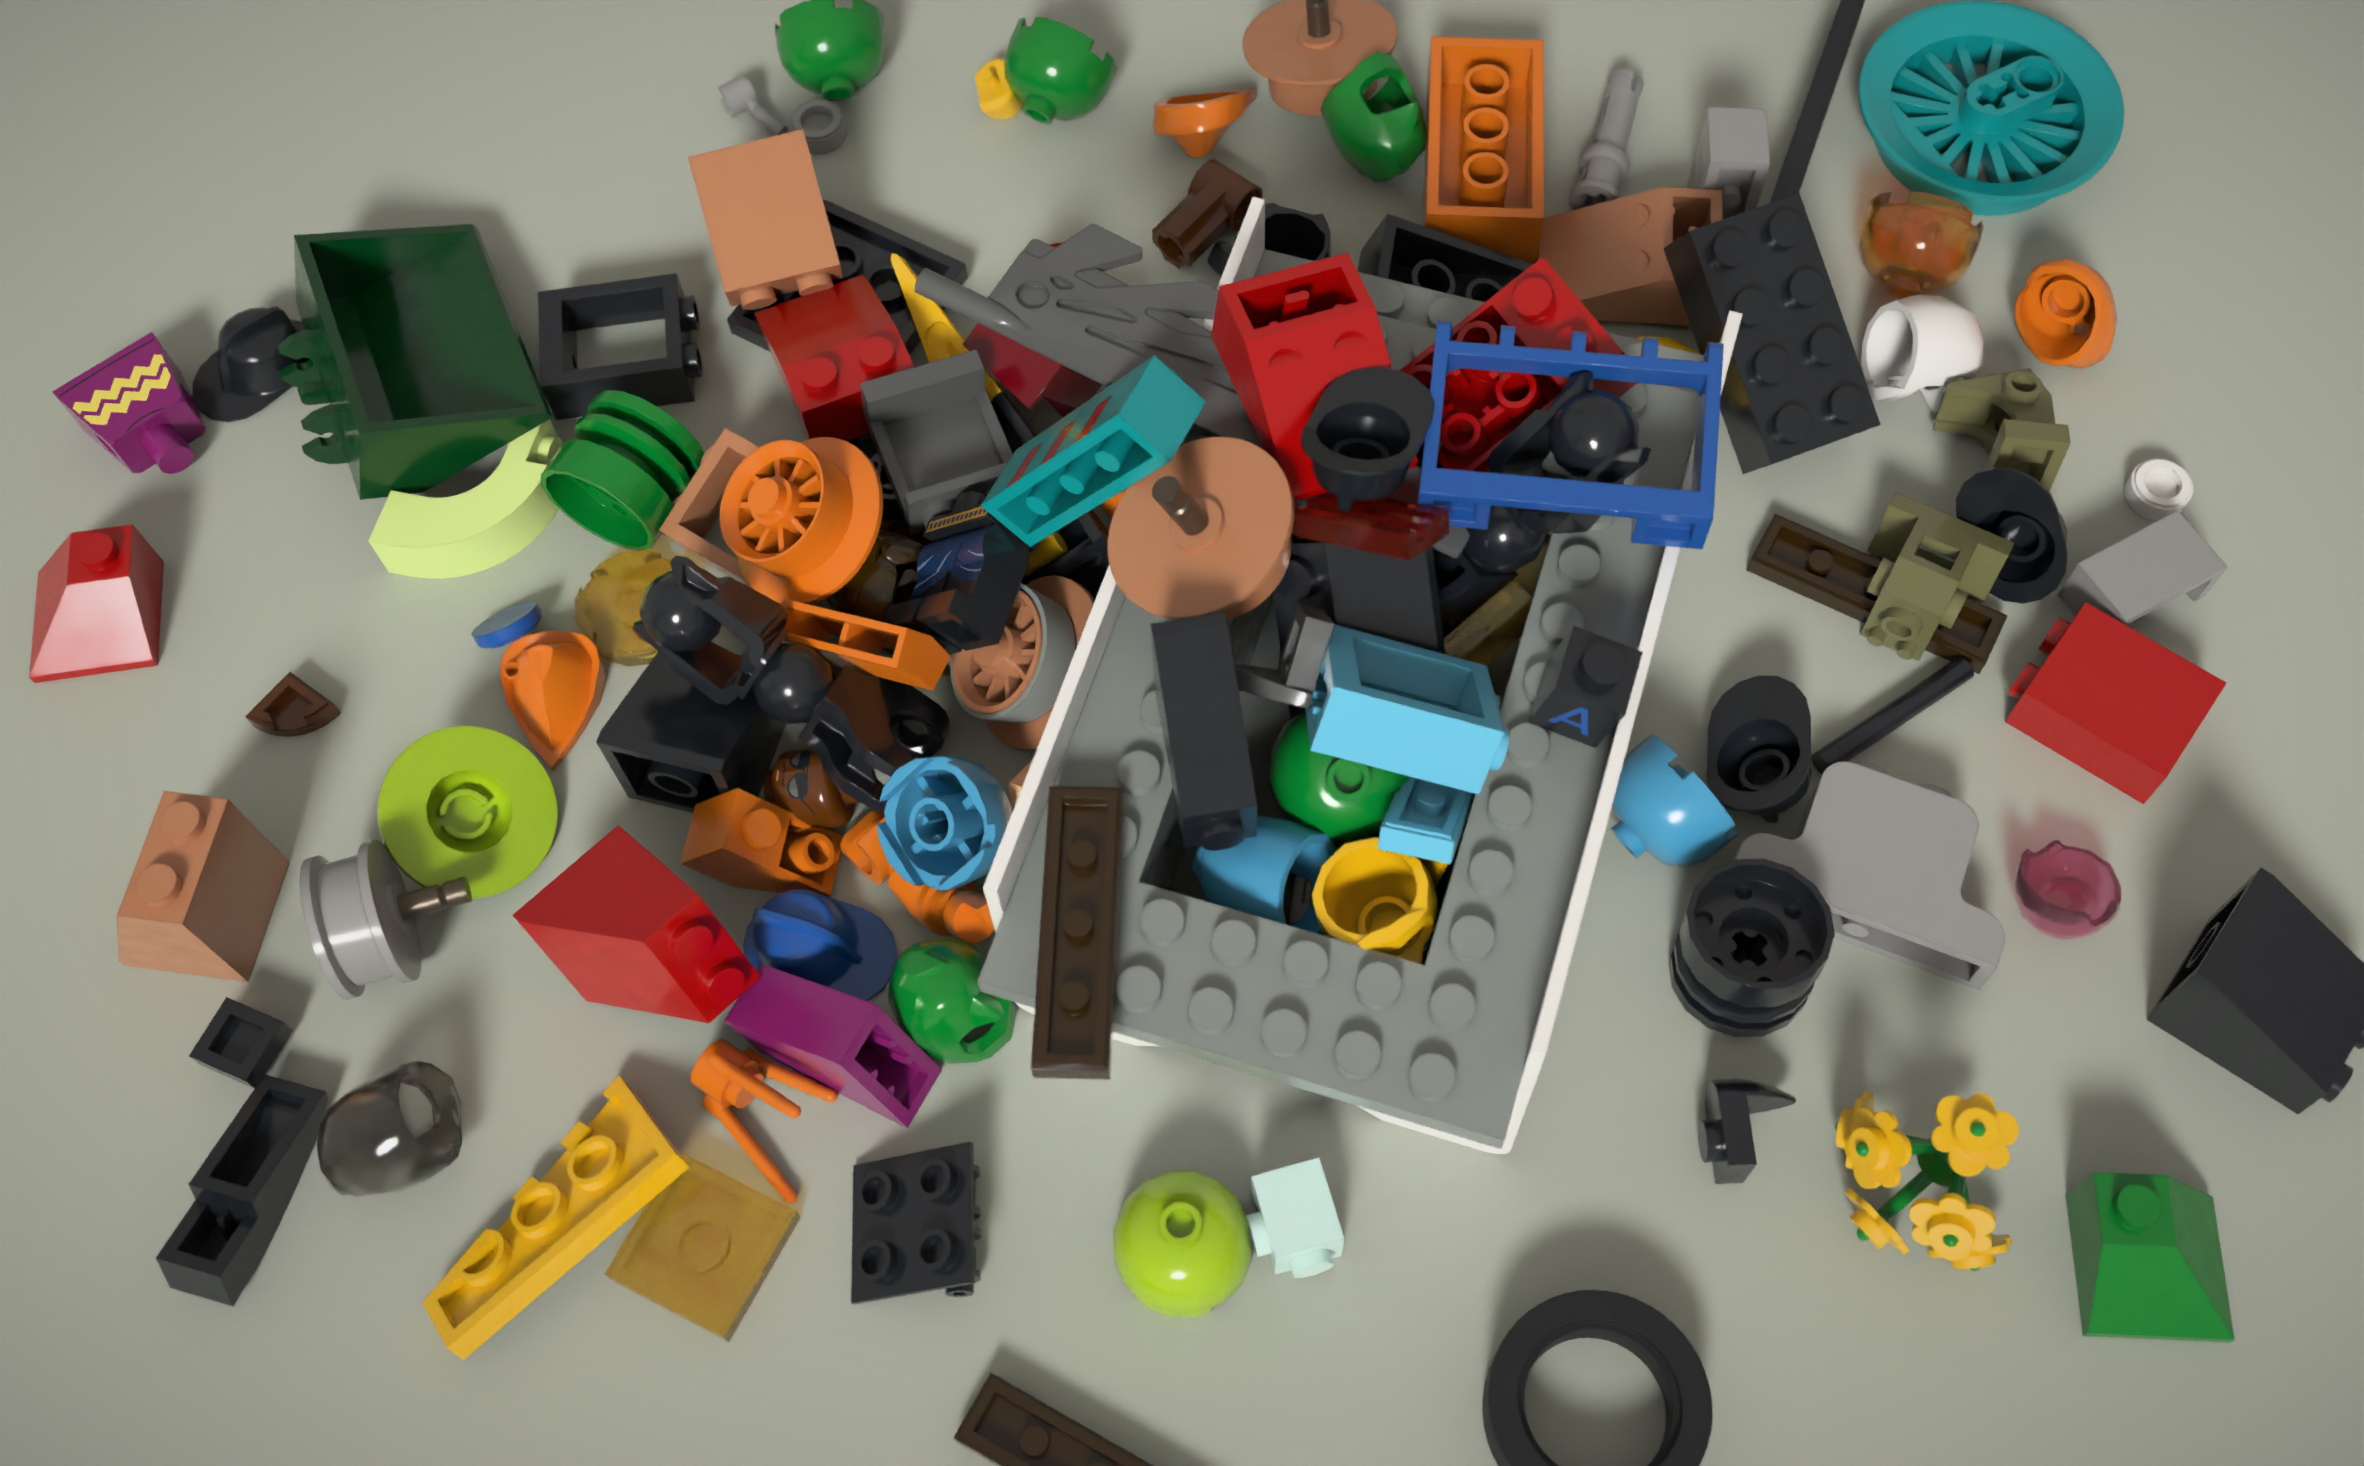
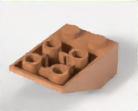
M1660 187L1545 217L1537 261L1544 257L1596 320L1690 326L1663 248L1691 230L1723 220L1722 190Z

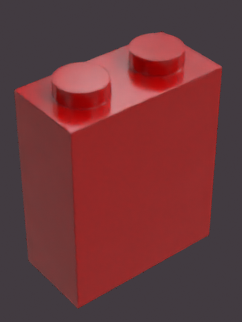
M2085 602L2071 623L2059 617L2038 649L2049 655L2042 667L2039 668L2031 662H2028L2007 693L2017 699L2018 702L2005 722L2144 804L2166 779L2227 683Z

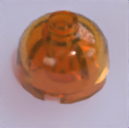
M1892 192L1879 194L1869 200L1860 227L1858 250L1866 271L1874 280L1886 286L1885 290L1889 295L1902 299L1919 294L1936 293L1956 284L1967 272L1978 249L1984 228L1982 221L1976 226L1971 224L1973 211L1968 207L1948 198L1924 192H1909L1907 202L1889 203Z

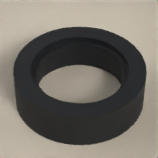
M1579 1290L1552 1297L1538 1304L1523 1315L1509 1330L1489 1368L1482 1401L1486 1439L1498 1466H1559L1541 1449L1530 1430L1525 1413V1386L1531 1367L1539 1357L1562 1342L1578 1338H1597L1616 1343L1636 1355L1654 1375L1665 1403L1666 1426L1661 1446L1648 1466L1700 1465L1708 1447L1713 1420L1709 1382L1702 1362L1691 1343L1679 1328L1661 1312L1636 1298L1603 1290Z

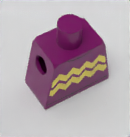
M153 332L52 391L79 426L131 473H142L155 464L166 474H175L185 470L194 458V453L188 444L202 436L206 429L181 371Z

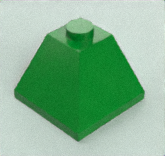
M2092 1172L2065 1195L2083 1336L2231 1342L2235 1340L2212 1196L2168 1175Z

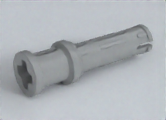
M1618 69L1609 76L1593 144L1586 148L1580 156L1578 168L1581 178L1580 182L1572 188L1570 193L1569 205L1571 210L1620 198L1618 187L1627 177L1630 166L1625 152L1635 117L1638 99L1644 84L1642 77L1639 75L1635 78L1633 88L1631 89L1633 77L1636 73L1633 70Z

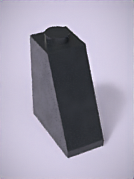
M1221 612L1151 623L1155 694L1184 848L1201 846L1207 850H1224L1235 847L1242 843L1245 838L1257 836V800L1226 614Z

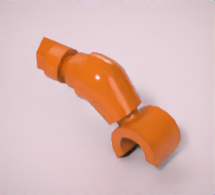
M875 810L869 812L844 834L840 847L849 861L876 885L880 886L888 879V887L912 917L931 932L946 937L955 936L968 943H978L988 938L994 931L986 897L978 893L971 882L950 890H936L937 888H931L925 884L915 886L905 881L888 863L878 839L877 823L885 822L884 813Z

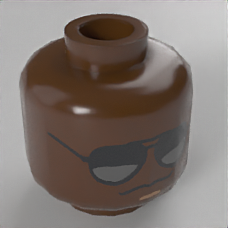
M813 748L791 750L781 754L775 762L773 769L768 770L765 775V801L793 813L797 819L811 827L823 829L842 827L851 821L855 814L856 805L860 803L834 785L823 768L820 756ZM793 825L788 826V829L792 831L801 829Z

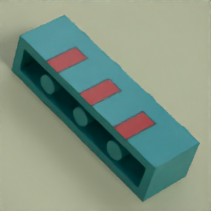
M1153 355L1018 448L982 502L981 507L1031 547L1125 490L1129 485L1135 484L1171 462L1206 401L1185 383L1180 374L1167 367Z

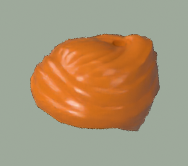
M2071 259L2043 261L2029 272L2026 277V285L2019 292L2015 301V321L2019 335L2027 348L2041 362L2053 366L2084 369L2104 360L2112 348L2117 324L2115 300L2110 286L2102 275L2087 265Z

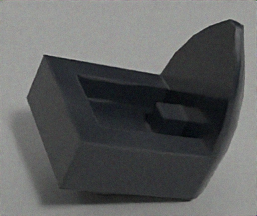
M1746 1079L1708 1080L1705 1094L1706 1120H1700L1698 1142L1703 1162H1712L1715 1184L1743 1183L1757 1164L1749 1114L1793 1105L1796 1102L1794 1096L1773 1086Z

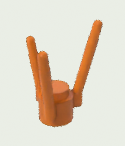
M720 1039L715 1041L700 1055L691 1072L692 1084L706 1094L701 1106L720 1120L784 1200L788 1203H793L798 1198L797 1192L733 1113L731 1107L734 1105L738 1109L744 1108L755 1097H758L790 1118H798L801 1114V1108L765 1084L764 1076L827 1102L836 1101L838 1094L834 1089L765 1059L751 1048L742 1052L727 1040Z

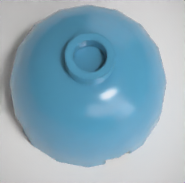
M1650 734L1631 750L1624 759L1612 804L1619 822L1611 828V831L1636 859L1646 851L1666 865L1683 867L1700 863L1721 850L1739 832L1733 828L1736 825L1731 816L1693 770L1688 773L1678 764L1672 767L1669 762L1678 755L1661 739Z
M953 755L916 758L896 769L882 789L879 802H887L884 810L885 822L877 823L878 839L888 863L905 881L915 886L925 884L931 888H937L936 890H950L962 887L989 873L1011 817L1012 804L1004 786L984 765L966 757Z

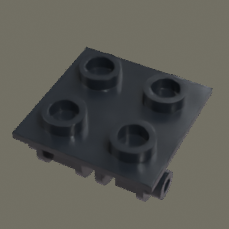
M972 1142L853 1165L852 1304L945 1289V1295L950 1297H966L974 1294V1283L981 1280V1271L976 1269V1247H974V1241L980 1239V1229L974 1226V1220L980 1218V1208L975 1206V1179L980 1176V1167L974 1164Z

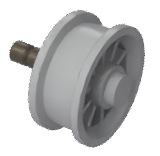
M376 839L363 842L359 847L358 855L329 862L323 856L318 855L305 859L300 869L301 904L312 947L329 984L345 1000L361 996L364 992L365 984L392 976L401 983L417 980L421 971V949L415 918L444 910L447 906L455 907L472 902L471 889L465 876L445 881L442 886L435 884L407 892L395 862L390 857L385 846Z

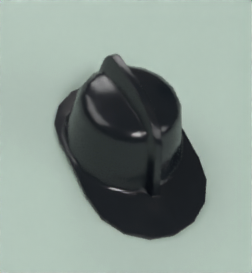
M278 306L271 308H249L236 313L228 319L219 332L218 350L200 366L193 381L192 398L198 410L210 419L232 422L247 419L263 410L293 387L280 378L278 371L294 362L305 363L309 358L296 360L279 353L277 346L288 336L305 330L303 323L289 319L282 308Z
M1366 368L1351 371L1335 379L1322 393L1312 415L1303 428L1300 444L1305 454L1311 458L1312 471L1319 485L1330 494L1337 496L1340 512L1349 513L1356 501H1372L1388 497L1403 484L1410 463L1419 451L1432 423L1435 405L1429 390L1415 377L1395 369Z
M1995 467L1979 471L1966 480L1956 497L1957 518L2014 542L2012 550L1989 593L2003 601L2024 604L2042 600L2056 590L2066 574L2067 528L2062 515L2058 512L2051 493L2036 478L2017 469Z
M1758 675L1735 684L1721 696L1713 708L1708 726L1706 776L1708 788L1723 806L1734 811H1746L1750 814L1761 816L1768 823H1778L1780 813L1798 804L1807 793L1812 777L1810 766L1811 715L1807 698L1794 683L1779 676Z

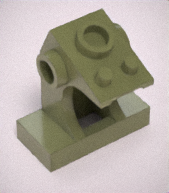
M2030 368L1967 380L1964 377L1955 378L1951 383H1948L1933 424V431L1962 433L1980 438L1983 448L1990 453L1984 470L1995 467L2017 469L2036 478L2048 491L2052 487L2071 443L2068 425L2055 424L2052 395Z
M1896 492L1867 550L1883 559L1867 589V592L1878 596L1860 635L1866 637L1867 641L1874 646L1884 645L1897 651V655L1903 659L1909 660L1913 658L1919 661L1938 624L1951 629L1967 596L1984 603L2012 550L2014 542ZM1919 545H1922L1933 551L1943 554L1949 558L1954 559L1955 561L1951 562L1945 558H1942L1929 551L1919 548Z

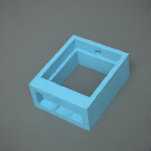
M1334 624L1309 709H1306L1310 750L1479 795L1489 769L1497 771L1501 767L1509 744V730L1503 727L1499 713L1500 697L1494 694L1487 666Z

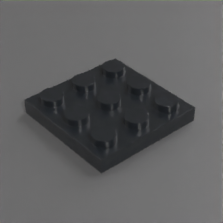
M822 199L843 279L833 281V285L864 274L896 325L909 355H911L921 339L890 260L891 253L905 259L917 277L923 269L928 268L960 285H963L968 279L966 264ZM798 290L776 295L777 301L775 303L754 310H744L741 304L738 305L727 318L731 333L770 351L755 313L801 297L802 295L799 294ZM938 304V305L941 307V309L944 311V309H945L946 307H944V306Z

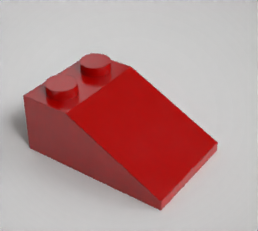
M864 274L837 283L831 289L801 296L755 313L757 322L808 439L832 437L849 441L870 433L863 417L860 383L915 367L896 325Z

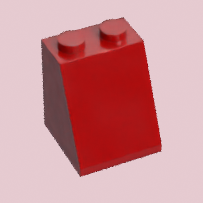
M619 825L512 915L577 992L589 1002L711 1023L761 978L699 894Z

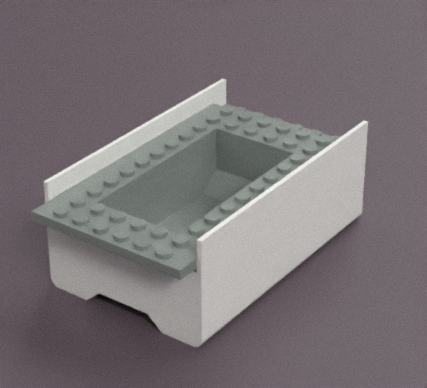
M1252 197L1217 290L1222 285L1314 262L1265 249V199ZM1358 272L1375 305L1392 369L1398 371L1435 342L1438 320L1452 321V326L1454 327L1485 303ZM1730 310L1719 342L1724 345L1721 393L1743 314ZM1205 319L1202 327L1212 332L1213 320ZM1607 332L1625 355L1641 356L1642 340ZM1658 345L1657 358L1704 362V355ZM1638 383L1619 398L1631 407L1638 422V446L1651 448L1647 463L1626 478L1624 485L1692 491L1697 391L1680 386ZM1190 428L1181 445L1209 437ZM1552 452L1542 462L1541 470L1545 478L1582 480V478L1573 476L1556 463ZM1317 496L1294 502V523L1291 535L1308 528L1356 526L1332 512ZM1601 516L1587 532L1546 534V543L1536 560L1516 570L1518 576L1505 589L1503 593L1504 603L1500 612L1471 640L1463 644L1445 645L1446 655L1487 666L1494 694L1500 697L1499 713L1503 727L1509 730V744L1501 767L1497 771L1489 769L1480 794H1475L1451 864L1447 865L1437 884L1436 895L1440 909L1434 929L1428 940L1427 951L1423 950L1422 964L1372 949H1364L1355 944L1289 926L1288 920L1296 875L1292 872L1288 874L1283 895V912L1286 924L1207 902L1199 878L1192 869L1198 846L1184 848L1155 694L1151 623L1170 621V619L1149 614L1132 603L1117 585L1109 565L983 886L995 930V937L977 981L980 992L1013 1001L1025 1011L1031 1014L1035 1013L1049 786L1123 787L1124 810L1112 1039L1135 1046H1162L1356 1105L1388 1123L1488 1153H1509L1548 1049L1681 547L1630 543L1632 518ZM1272 593L1253 610L1227 620L1234 665L1278 669L1281 649ZM1456 620L1450 621L1448 624L1453 627ZM1573 626L1643 652L1626 714L1596 748L1528 722L1546 661ZM1239 690L1257 800V816L1292 821L1279 806L1269 778L1271 751L1284 725L1290 721L1289 706L1285 703ZM1379 831L1378 833H1376V834H1373V835H1370V836H1366V837H1363V838H1360V839H1357V840H1354V841H1351V842L1360 841V840H1365V839H1370V838H1375V837L1379 838V836H1380V831ZM1331 840L1335 845L1336 851L1345 843H1350L1347 841Z

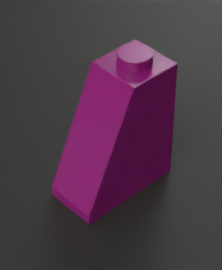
M760 963L756 971L761 978L737 999L724 1021L765 1056L824 1086L834 1089L837 1093L908 1128L942 1069L877 1004Z

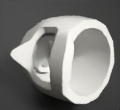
M1919 294L1898 299L1881 306L1867 324L1862 341L1861 366L1871 398L1874 401L1892 402L1920 390L1934 414L1938 412L1948 383H1951L1957 377H1964L1965 380L1973 379L1983 366L1984 338L1980 323L1975 314L1941 296ZM1888 380L1899 381L1894 386H1890Z

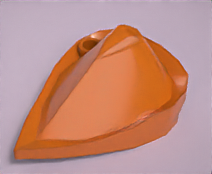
M1256 88L1183 95L1158 101L1154 104V134L1172 136L1189 157L1206 156L1218 144L1229 125L1236 121L1244 113L1248 105L1257 97Z
M548 630L529 634L515 640L504 652L500 666V678L507 704L531 745L553 771L571 751L590 722L601 702L607 679L605 666L597 647L588 636L572 631Z

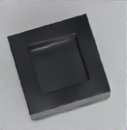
M226 997L189 1057L206 1068L255 1089L293 1030L281 1020Z

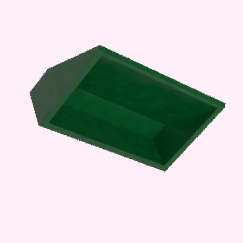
M473 224L294 235L296 304L305 330L288 336L277 347L279 353L296 360L300 358H309V360L305 363L294 362L278 372L282 380L291 386L298 387V393L303 404L329 403V405L312 411L301 421L304 430L319 435L324 433L334 434L327 438L317 437L302 445V449L305 455L317 462L327 464L348 463L360 500L388 497L391 490L408 494L423 493L553 418L479 230Z

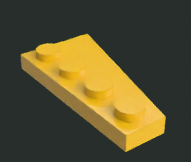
M620 1075L602 1093L609 1101L587 1126L579 1120L560 1142L567 1150L540 1182L531 1176L513 1196L515 1203L511 1215L498 1230L485 1229L422 1302L446 1347L462 1360L466 1359L689 1168L686 1161L633 1088Z

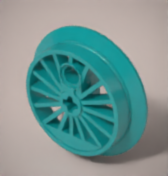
M1981 0L1955 1L1930 6L1902 18L1889 27L1871 47L1865 58L1859 78L1858 99L1861 114L1874 140L1878 154L1887 169L1902 185L1919 197L1945 209L1965 214L1983 216L2014 214L2039 206L2051 198L2078 188L2094 177L2108 162L2120 140L2124 125V104L2120 86L2111 68L2100 53L2086 39L2061 22L2037 11L2008 3ZM1951 63L1953 73L1945 66V64ZM1973 63L1986 64L1984 76L1977 78ZM1968 151L1964 176L1960 177L1952 167ZM1981 161L1988 182L1977 181ZM2009 175L2015 180V182L2011 183Z

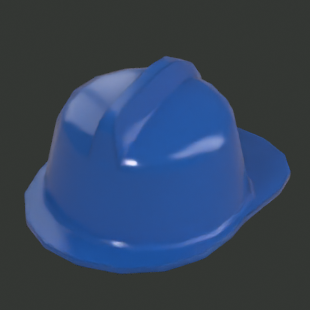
M800 889L780 893L763 907L755 908L752 920L747 926L743 942L744 955L755 969L761 963L866 1001L885 988L891 979L893 966L898 954L893 933L880 917L861 907L817 894L811 890Z

